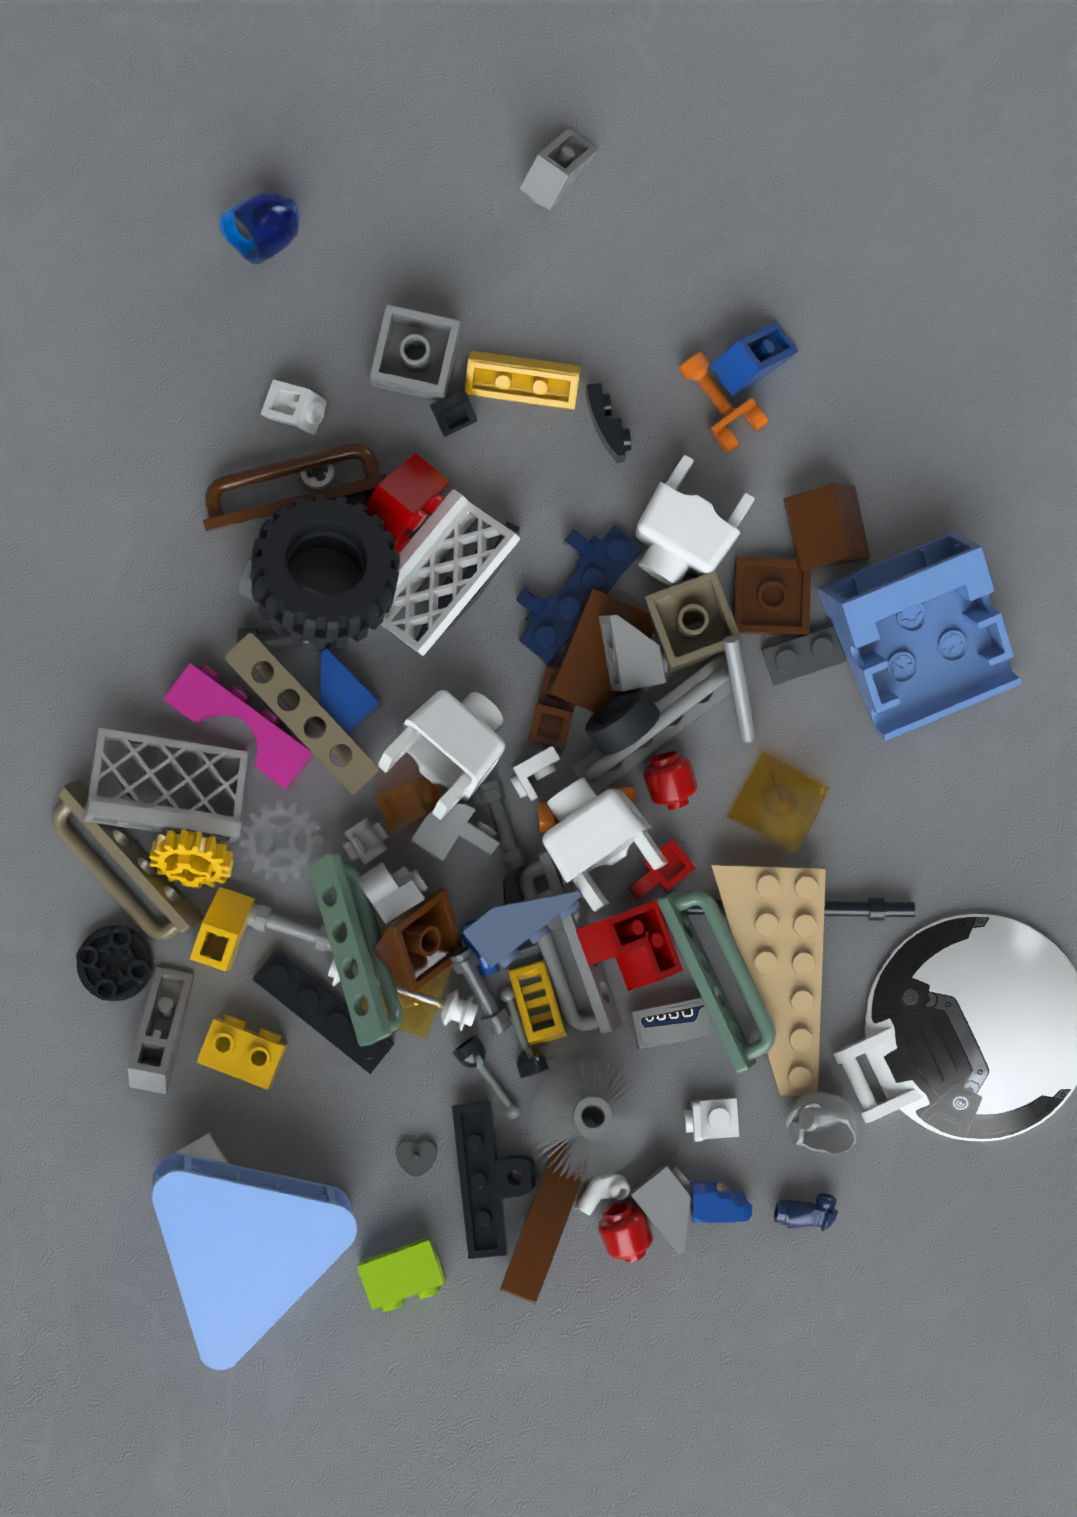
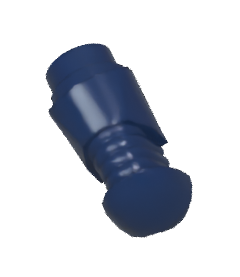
M821 1193L817 1196L816 1204L778 1199L774 1210V1222L782 1223L788 1229L817 1226L821 1227V1231H824L836 1220L838 1211L835 1209L837 1200L834 1196L826 1193Z

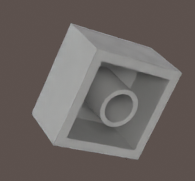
M386 304L370 373L372 387L434 401L446 398L461 336L460 320Z

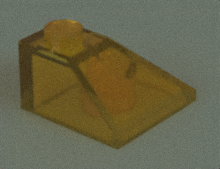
M763 751L730 809L727 818L792 854L797 853L816 819L829 788Z

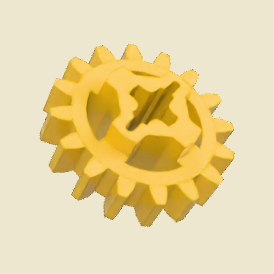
M182 829L181 834H176L169 830L166 836L157 835L156 841H153L149 858L151 859L150 866L157 868L156 873L158 875L166 874L168 877L167 881L179 880L184 887H197L201 889L202 884H207L214 888L216 887V882L226 883L227 877L230 878L234 854L227 851L228 845L226 843L217 844L216 837L214 836L204 838L200 831L195 832Z

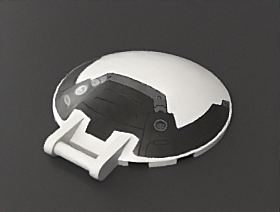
M964 914L943 918L922 927L904 939L891 952L879 973L876 974L870 988L865 1017V1038L833 1053L837 1064L842 1063L863 1108V1111L860 1113L865 1123L872 1122L900 1109L915 1122L940 1135L965 1141H994L1026 1132L1052 1116L1065 1103L1077 1086V972L1065 954L1052 941L1030 926L1013 919L990 914ZM865 1053L886 1097L885 1100L879 1103L876 1102L855 1058Z

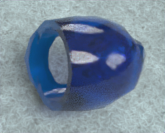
M274 192L254 194L222 213L220 217V232L227 242L252 264H259L283 251L297 236L300 223L299 210L294 200L286 199L281 194ZM235 218L247 229L252 237L251 239H245L238 232Z

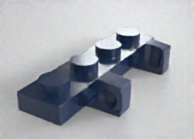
M615 525L602 541L595 535L588 541L573 529L564 540V544L570 545L577 552V555L580 556L576 562L579 568L554 598L548 595L543 601L540 597H535L530 593L527 587L516 598V601L530 612L525 620L531 624L519 639V642L547 665L568 642L588 590L593 588L607 595L643 551L640 545Z

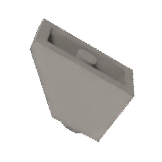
M568 128L537 155L520 190L529 195L534 203L551 210L567 195L598 149Z
M618 615L599 616L611 690L628 691L666 683L664 674L668 671V664L664 652H660V646Z
M664 1163L631 1189L630 1194L680 1256L685 1252L691 1201V1196L686 1187L691 1183L678 1166L671 1170Z

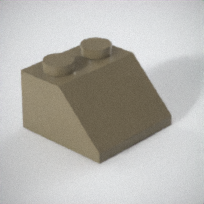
M716 571L644 597L656 641L660 646V651L664 652L667 659L669 673L725 653L723 640L728 636H737L739 644L741 645L742 643L740 633Z

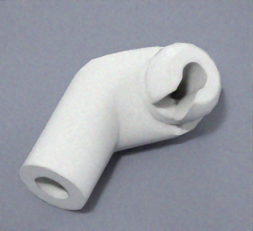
M609 1174V1177L606 1175L604 1177L603 1175V1178L599 1176V1179L597 1176V1180L595 1176V1181L594 1178L590 1181L575 1206L590 1216L601 1199L617 1198V1200H623L627 1198L630 1193V1185L624 1176L618 1174H611V1176Z

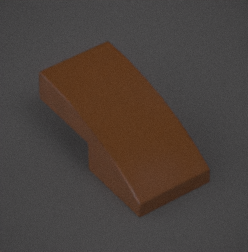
M546 666L528 740L564 749L576 705L547 693L557 668Z

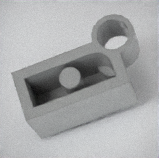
M383 862L357 878L362 890L374 905L385 924H391L427 899L424 892L430 889L418 870L415 869L410 872L407 867H403L391 875Z

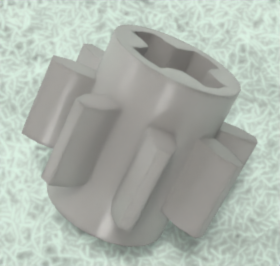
M366 818L344 833L349 842L342 845L351 861L360 858L363 864L366 865L388 851L384 841L390 838L381 822L372 825L369 819Z

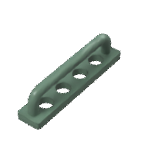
M331 853L311 863L308 866V870L359 1046H367L390 1036L391 1032L397 1030L402 1023L403 1010L393 974L373 953L382 937L372 903L357 881V878L362 873L355 866L343 863L339 853ZM348 881H349V883H350V885H351V888H352V892H353L354 899H355V902H356V905H357V909H358V912H359V916H360V919H361V923H362V926H363V930H364V933H365V936H366V940H367V943H368V947H369V950H370V954H371V957H372V961H373V964H374V967H375V971H376V974H377V978H378V981H379V985H380V988H381V991H382V995H383V998H384V1002H385V1005H386L388 1017H387V1015H386V1011H385L384 1004H383V1001H382V997H381V994H380V991H379V987H378V984H377V980H376L375 973H374V970H373V966H372V963H371V960H370V956H369V953H368V949H367V946H366V942H365L364 935H363V932H362V929H361V925H360V922H359V918H358V915H357V911H356V908H355V904H354V901H353V898H352V894H351V891H350V887H349ZM332 886L335 887L337 892L335 904L330 896ZM342 922L347 927L346 940L341 935ZM353 958L356 960L358 965V973L356 977L351 969V962ZM363 995L366 996L369 1004L367 1014L362 1007Z
M697 890L689 891L682 895H678L676 891L667 894L657 900L658 905L738 1073L743 1072L756 1063L755 1058L764 1055L774 1045L776 1037L774 1024L722 913L712 896ZM695 905L703 909L760 1030L761 1037L759 1040L748 1044L685 909Z

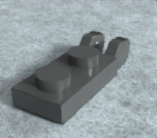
M834 626L762 650L773 686L843 664L847 659L844 650L842 651Z

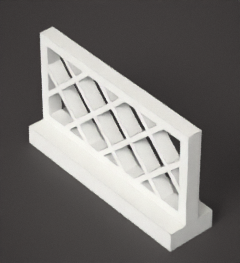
M452 489L399 553L400 565L396 592L389 613L384 614L381 626L424 656L519 542L520 538L516 533L471 504L462 494ZM477 518L478 531L464 534ZM498 535L505 537L495 549L487 551V538ZM478 541L477 554L463 557V545ZM454 548V560L440 563L450 549ZM477 564L476 573L471 578L462 580L463 568ZM453 571V583L439 586V574ZM430 577V589L415 593L425 579ZM453 593L451 603L446 608L438 609V597ZM429 600V612L415 616V603ZM406 606L405 618L391 622L401 608ZM428 623L427 632L417 642L414 639V626Z

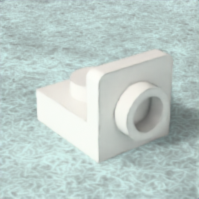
M273 380L261 415L267 419L295 426L306 433L315 435L319 424L324 418L327 401L310 389Z
M553 746L513 768L516 776L510 780L520 798L528 796L531 802L538 798L527 778L534 775L538 781L557 770L554 763L559 761L560 758Z
M737 1098L690 1100L691 1110H684L686 1133H692L694 1141L739 1137Z

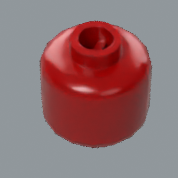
M677 751L661 753L649 759L650 765L645 768L643 776L651 801L657 805H667L668 810L679 809L688 805V798L697 791V781L690 760L685 756H679Z
M620 1202L608 1207L603 1212V1218L598 1225V1231L606 1251L615 1259H624L626 1262L637 1261L646 1255V1249L653 1242V1232L645 1212L639 1206L631 1205L630 1202Z

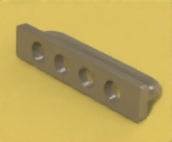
M248 633L225 655L224 658L228 664L351 794H357L380 772L378 765L253 633ZM253 670H255L266 683L257 682L253 676ZM279 697L292 711H286L280 706ZM305 725H306L318 738H316V739L310 738V737L306 734V732H305ZM331 752L344 766L340 767L333 763Z
M80 780L64 785L57 792L61 801L52 813L53 829L141 929L153 939L169 940L179 932L184 934L203 920V916L172 882L167 881L168 877L166 875H158L156 873L157 868L150 866L151 859L123 827L83 821L89 789ZM71 811L170 920L167 924L159 925L69 826L67 816Z

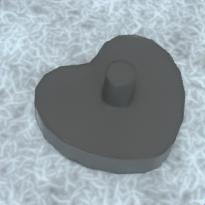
M403 1141L397 1148L396 1156L400 1166L408 1174L419 1177L433 1166L437 1150L431 1141H423L418 1144L411 1141Z

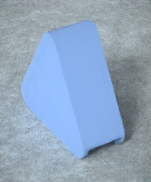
M173 1153L165 1156L157 1163L153 1171L152 1202L200 1359L206 1366L215 1370H225L233 1367L342 1255L356 1237L357 1225L352 1214L350 1200L344 1191L334 1186L184 1153Z

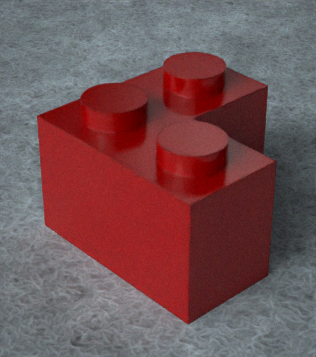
M415 453L377 485L365 504L368 507V515L372 517L374 514H377L385 522L383 532L387 530L392 532L396 541L395 550L400 553L412 539L408 536L410 530L414 532L426 519L427 512L432 515L446 498L442 493L450 481Z
M657 899L576 929L588 965L590 966L615 957L628 991L661 981L683 971Z

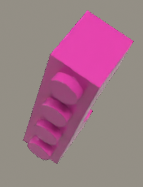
M189 663L163 700L196 724L221 715L233 716L243 720L252 730L257 743V757L254 767L289 791L315 755L308 750L305 744L293 732L288 735L278 728L282 721L264 707L258 713L247 704L252 699L234 685L228 691L217 682L221 678L218 673L204 663L199 669Z

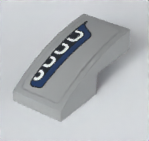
M702 997L629 1012L636 1049L716 1034L715 1024Z

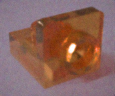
M421 777L379 794L375 798L389 831H392L431 813L440 800V794L435 784H432L425 777Z

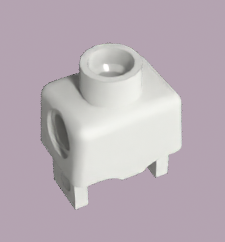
M685 454L667 483L659 482L638 521L635 531L637 539L649 546L638 564L639 567L669 587L680 584L687 571L699 577L716 569L740 534L737 528L755 500L754 497L745 493L726 522L716 514L713 504L699 495L690 496L678 492L677 489L694 462L693 459Z
M440 690L405 720L397 739L383 752L378 767L387 773L406 752L410 754L416 761L419 772L432 784H440L449 789L440 798L432 812L441 821L460 799L464 801L469 800L494 769L505 749V742L495 733L503 724L502 714L491 700L477 692H471L460 702L446 690Z
M581 778L547 802L559 823L543 835V844L566 883H575L594 912L601 910L610 903L589 872L602 865L612 866L627 856V851L633 842L636 843L653 870L660 869L668 863L648 833L652 826L623 790L608 789L596 796L585 778Z

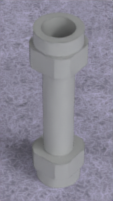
M263 904L252 905L247 925L254 927L253 929L265 932L266 928H270L315 943L314 949L332 952L324 924L319 929L273 914L272 907Z

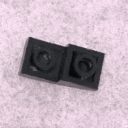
M601 383L587 384V404L596 432L613 459L617 463L624 462L625 451H631L629 428L622 429L621 418L606 420L605 416L612 415L610 394L602 393Z

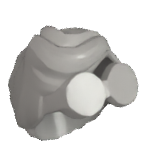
M826 1092L809 1093L800 1096L792 1102L791 1108L785 1114V1125L789 1128V1136L793 1144L802 1145L809 1150L826 1152L831 1155L848 1152L857 1143L858 1126L856 1114L852 1105L843 1097Z

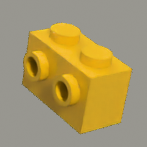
M225 1014L224 1019H213L197 1063L266 1090L270 1089L288 1046L280 1042L282 1035L265 1028H260L259 1033L245 1028L246 1021Z

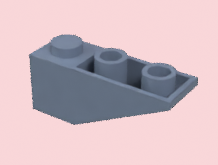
M578 890L495 906L465 929L463 933L491 968L499 963L504 969L521 955L517 947L527 939H530L535 944L551 931L547 923L557 915H560L565 920L579 909L581 905L577 899L582 896V893Z

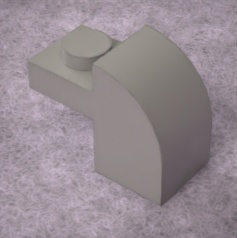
M458 803L441 821L432 812L429 813L411 839V841L445 861L460 836L493 856L500 845V842L494 839L497 834L496 831L479 820L475 827L469 823L476 809Z

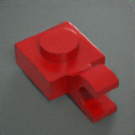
M673 839L660 848V851L668 861L666 865L660 869L653 870L647 859L642 862L649 872L628 888L636 900L644 896L657 884L661 886L664 892H667L696 869Z

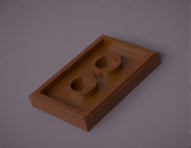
M593 588L588 590L547 693L595 713L610 699L624 692L611 690L599 616L618 615L650 639L654 631L649 613Z

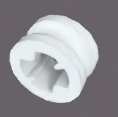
M332 464L327 465L328 473L323 472L325 479L319 482L315 477L308 478L307 473H312V470L303 471L300 474L307 487L313 490H322L328 488L334 481L335 470Z

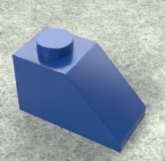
M775 322L738 340L710 366L718 375L720 383L728 389L731 395H734L758 382L799 351L778 322Z
M327 648L321 652L320 705L350 736L381 704Z

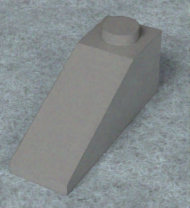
M156 967L127 1067L129 1087L167 1095L176 1063L194 974Z

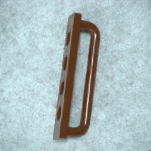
M348 444L222 476L208 486L205 494L209 515L208 519L203 520L205 531L270 516L281 506H285L289 510L292 500L304 497L305 501L308 502L313 501L315 494H325L326 500L336 499L337 495L345 497L373 490L387 477V474H380L377 460L369 448L360 444ZM350 459H358L362 462L366 479L228 514L223 513L220 496L225 491Z

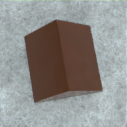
M833 483L783 499L799 572L871 558L855 485Z
M440 888L390 925L373 950L375 956L408 992L415 993L452 964L450 955L455 950L463 947L447 890Z

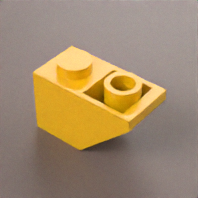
M219 887L201 924L190 960L225 972L231 971L247 926L251 907L256 899Z

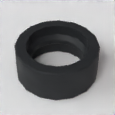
M643 688L624 691L606 702L590 717L586 723L585 731L601 753L604 755L614 754L626 749L646 735L658 721L660 710Z

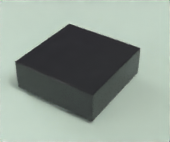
M464 389L430 405L444 437L477 421Z

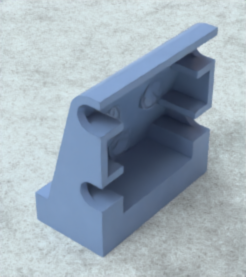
M955 532L948 533L817 587L825 614L832 620L872 724L878 735L885 741L1022 684L1021 678L1014 674L1008 662V659L1014 657L1002 614L993 607L989 598V594L995 592L982 546Z

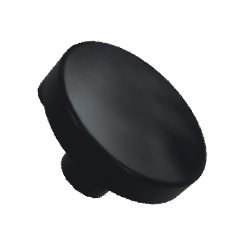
M106 926L94 931L85 939L76 953L77 972L83 986L91 994L104 1001H122L136 996L147 986L154 970V956L148 941L139 932L126 926Z

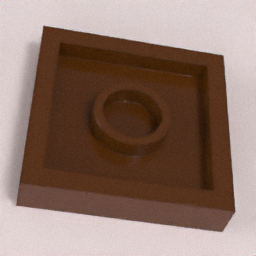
M736 557L733 617L739 633L791 636L809 635L811 570L799 572L797 559Z

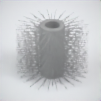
M596 1058L595 1069L593 1060V1076L592 1065H590L591 1080L588 1059L586 1079L585 1070H583L584 1064L580 1067L579 1078L576 1066L572 1068V1072L570 1067H568L565 1073L567 1079L565 1078L566 1082L561 1074L557 1075L554 1073L561 1081V1083L558 1081L560 1086L558 1084L556 1086L548 1079L557 1089L554 1087L553 1089L550 1088L552 1091L547 1089L553 1095L550 1093L547 1095L541 1091L542 1094L549 1098L545 1097L548 1099L545 1100L538 1095L536 1103L546 1107L540 1105L533 1106L536 1107L532 1108L534 1109L533 1111L537 1112H532L536 1114H531L535 1115L531 1117L549 1119L528 1120L534 1121L528 1123H541L531 1125H542L529 1126L535 1128H528L538 1131H532L538 1135L531 1133L533 1136H539V1138L536 1137L538 1141L544 1140L533 1151L552 1143L539 1156L566 1139L545 1160L570 1139L568 1144L552 1161L551 1164L569 1146L553 1173L569 1155L560 1176L569 1167L567 1177L570 1178L571 1172H573L578 1179V1173L580 1182L581 1175L583 1182V1167L584 1179H586V1163L588 1183L589 1176L591 1181L590 1167L591 1173L593 1172L592 1180L594 1176L595 1181V1175L597 1180V1165L599 1173H601L600 1178L601 1176L603 1178V1174L605 1177V1173L607 1176L612 1172L608 1162L610 1163L609 1159L612 1163L613 1161L619 1163L617 1158L619 1160L622 1158L619 1153L630 1163L623 1155L625 1154L632 1162L631 1157L625 1153L627 1152L625 1149L630 1151L626 1148L628 1147L626 1144L630 1145L629 1143L635 1145V1143L629 1141L631 1140L629 1138L641 1142V1140L631 1136L640 1138L644 1132L635 1130H641L644 1126L638 1127L639 1125L628 1124H639L633 1122L649 1123L641 1121H651L631 1118H645V1116L639 1115H648L637 1112L645 1110L642 1107H637L640 1106L639 1104H642L641 1101L632 1103L642 1092L622 1101L637 1087L611 1103L633 1081L607 1102L628 1075L607 1097L623 1070L607 1088L616 1067L607 1076L608 1069L604 1068L605 1071L602 1070L601 1073L600 1065H598L599 1070L596 1067ZM581 1115L590 1117L594 1122V1128L586 1126L582 1121Z

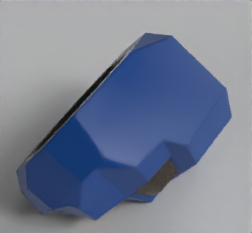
M725 1181L691 1182L692 1222L734 1223L749 1221L751 1218L752 1204L748 1202L744 1192L731 1189Z

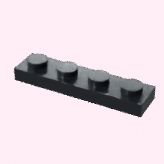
M279 950L273 952L252 979L369 1074L374 1071L395 1044L386 1037L371 1045L359 1046L348 1006Z

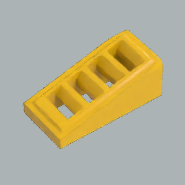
M545 960L508 970L530 1046L533 1047L566 1037V1030ZM541 975L542 981L521 987L520 981ZM543 990L546 992V996L525 1001L524 996ZM547 1005L550 1006L551 1011L531 1017L529 1015L531 1010ZM554 1020L555 1026L534 1031L533 1026Z

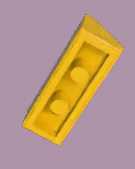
M470 351L465 392L467 395L575 410L581 367L573 364Z

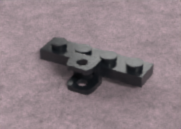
M492 1101L455 1104L452 1106L468 1259L505 1256L508 1254L502 1199L524 1196L536 1186L534 1160L527 1155L497 1156ZM514 1170L519 1171L522 1174V1181H517L514 1179Z

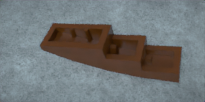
M561 1141L560 1143L552 1147L551 1153L564 1141ZM565 1143L548 1158L500 1287V1291L534 1304L537 1302L581 1184L578 1173V1179L573 1172H571L570 1178L567 1177L569 1167L560 1176L569 1155L553 1173L569 1146L553 1164L551 1163L568 1143Z

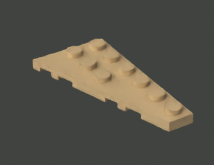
M711 864L732 937L775 1027V1043L767 1052L779 1095L803 1096L818 1092L826 869Z

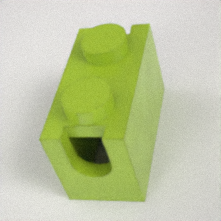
M431 1235L361 1260L357 1265L371 1309L375 1310L381 1307L383 1312H389L405 1305L403 1299L418 1294L419 1299H424L441 1291L439 1286L445 1284L444 1280H446Z

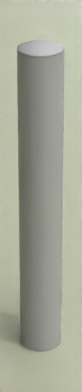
M728 636L724 638L723 642L741 740L743 742H752L756 739L739 638L737 636Z

